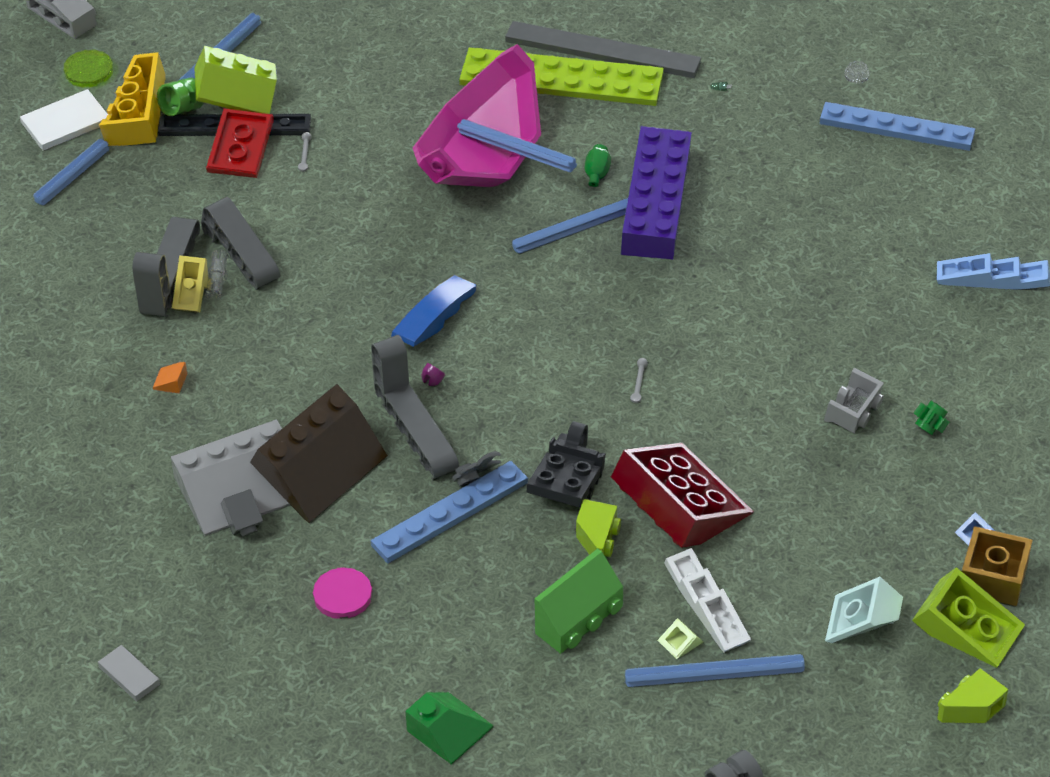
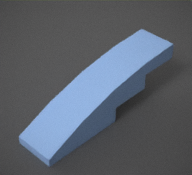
M989 253L937 261V282L941 285L1014 290L1050 286V267L1048 260L1021 264L1019 257L992 261Z

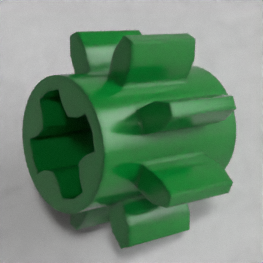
M930 400L928 405L921 402L914 411V414L919 417L915 424L933 435L935 430L943 433L950 423L945 418L948 411Z

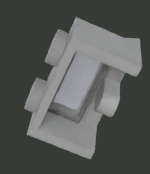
M854 368L851 372L848 386H841L836 402L830 400L828 403L824 421L833 422L855 433L859 426L865 428L871 417L870 410H877L883 401L884 395L881 394L884 383Z

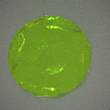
M83 50L74 53L65 61L63 68L64 76L74 86L82 88L98 86V83L106 82L113 74V62L110 56L102 51Z

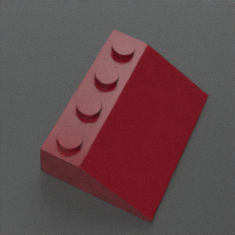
M683 443L623 450L611 475V478L619 485V488L627 493L637 503V506L644 510L654 520L655 524L662 528L672 538L673 542L681 548L701 545L754 512Z

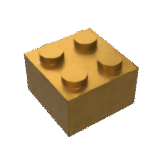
M974 526L962 572L996 601L1017 606L1033 540Z

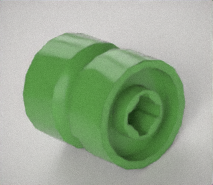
M193 77L163 84L157 92L158 105L163 113L168 116L199 109L204 103L196 101L195 78Z

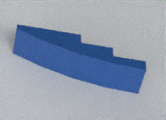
M456 275L452 276L426 295L396 326L391 336L399 335L403 342L413 347L423 342L443 328L444 321L458 312L461 302L475 293L477 285Z

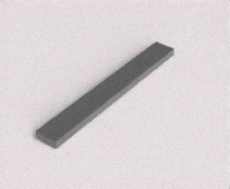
M512 21L505 36V42L606 62L664 68V73L695 78L701 64V57L515 21Z

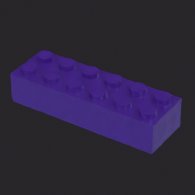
M640 127L622 231L621 255L673 260L692 132Z

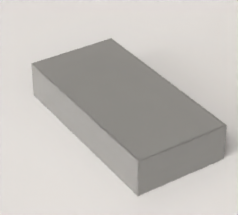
M122 645L98 661L99 668L136 702L160 685L159 678Z

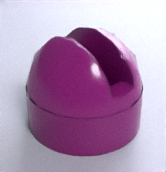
M427 363L422 371L421 379L423 383H426L430 378L428 386H436L443 380L446 374Z

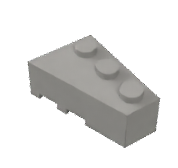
M26 0L28 9L74 39L97 25L96 11L86 0Z

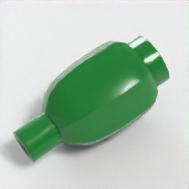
M594 145L593 149L586 155L584 168L589 177V186L598 187L600 179L604 178L609 171L611 156L605 145Z

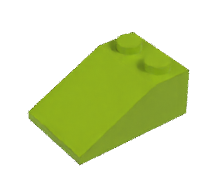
M957 567L938 581L912 620L931 637L996 668L1025 626L1022 621Z

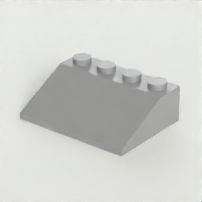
M277 419L171 456L174 478L204 536L229 527L220 503L224 498L251 489L261 516L290 505L250 463L257 449L282 429Z

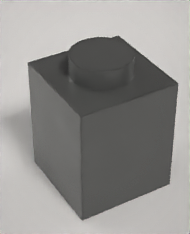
M251 489L222 500L220 504L233 535L241 533V536L245 537L258 531L257 526L261 525L263 519Z

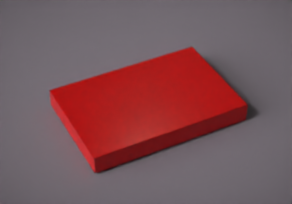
M224 108L206 166L207 173L257 178L274 121L273 114Z

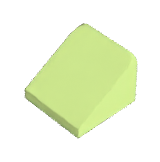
M678 618L657 640L676 659H679L703 643Z

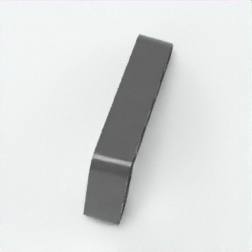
M171 217L157 254L136 252L132 269L138 307L141 314L168 317L166 312L173 303L179 255L188 256L189 252H193L196 244L194 239L196 234L199 235L200 222L198 219Z
M395 335L372 344L374 388L377 397H381L384 401L382 405L389 415H393L396 420L394 423L402 434L405 433L408 438L406 440L413 452L417 451L421 457L419 461L426 471H430L433 476L432 480L454 472L459 467V462L453 448L409 385L407 350L402 338L399 335Z

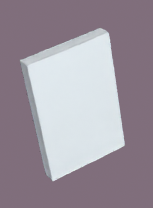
M87 89L20 116V120L39 147L44 151L99 128L101 120L106 119L108 114Z

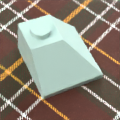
M881 577L835 595L825 641L834 643L899 620L903 596Z

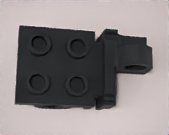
M573 421L567 434L561 433L557 440L555 437H552L549 442V453L545 454L529 479L526 493L576 507H581L584 499L591 500L594 487L598 485L599 478L603 474L606 453H599V451L586 448L588 425Z

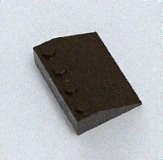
M336 384L258 448L250 463L305 521L310 523L388 455L357 404Z

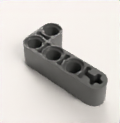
M225 197L203 208L201 219L203 233L205 235L208 234L213 239L211 242L217 240L221 242L244 277L255 289L280 277L275 261L229 197Z

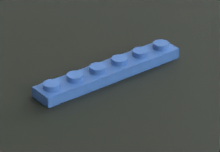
M825 102L820 117V124L968 151L971 149L975 134V128Z
M509 461L371 540V546L388 564L526 485L528 477L512 461Z

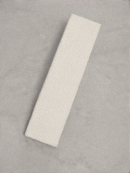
M692 548L666 558L664 564L680 592L724 653L751 641L724 589L719 590L708 568H702Z

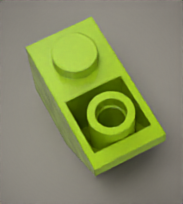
M584 499L576 520V538L589 555L598 548L605 557H611L614 548L612 537L613 535L618 536L621 528V518H617V506Z
M979 668L971 676L966 675L953 692H947L941 697L938 702L939 711L937 719L942 723H986L1005 707L1008 689Z

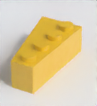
M158 52L133 56L123 76L124 83L122 86H118L115 92L117 97L114 103L109 104L106 119H102L99 124L104 141L108 142V146L156 142L161 111L157 101V92L159 87L165 83L166 75Z

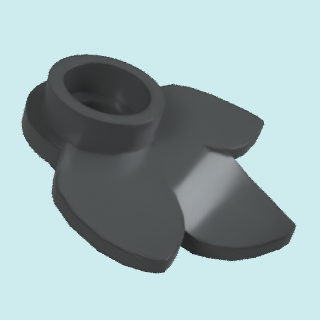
M493 451L487 453L476 463H468L455 469L456 474L452 477L453 481L457 482L459 487L476 481L480 478L478 473L501 464L500 460H492L495 456H501L500 452Z

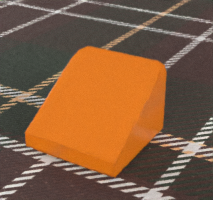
M179 362L162 367L153 385V390L179 394L187 376L186 363Z

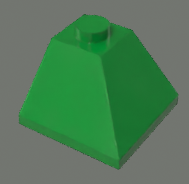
M426 692L405 711L407 732L451 765L493 728L490 722L449 692Z

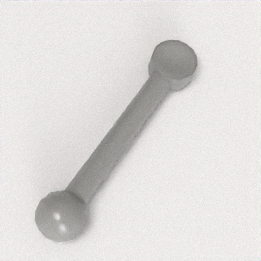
M308 132L302 134V140L304 141L302 160L298 165V170L301 172L308 170V165L306 164L308 143L312 138Z
M640 358L637 361L639 369L634 393L630 396V400L633 403L641 401L640 389L644 368L648 365L645 358Z

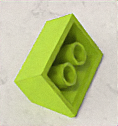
M204 46L194 67L196 101L233 110L270 114L277 82L276 65L266 60H259L243 54H235L219 48Z

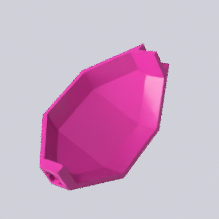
M518 44L502 52L450 99L413 146L418 165L435 184L480 187L498 186L509 180L525 159V156L460 134L457 125L461 123L462 119L534 144L541 136L534 62Z

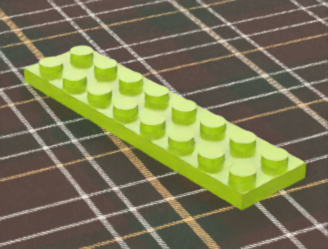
M469 47L459 84L466 86L504 51ZM526 53L534 62L537 94L649 106L657 105L664 68Z

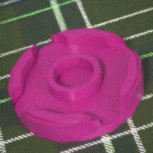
M341 567L329 570L319 577L314 585L313 597L316 607L324 615L337 619L347 616L351 618L365 611L371 603L372 587L369 579L362 572L353 568Z

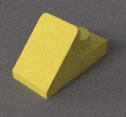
M179 255L172 309L200 312L204 289H209L207 259Z

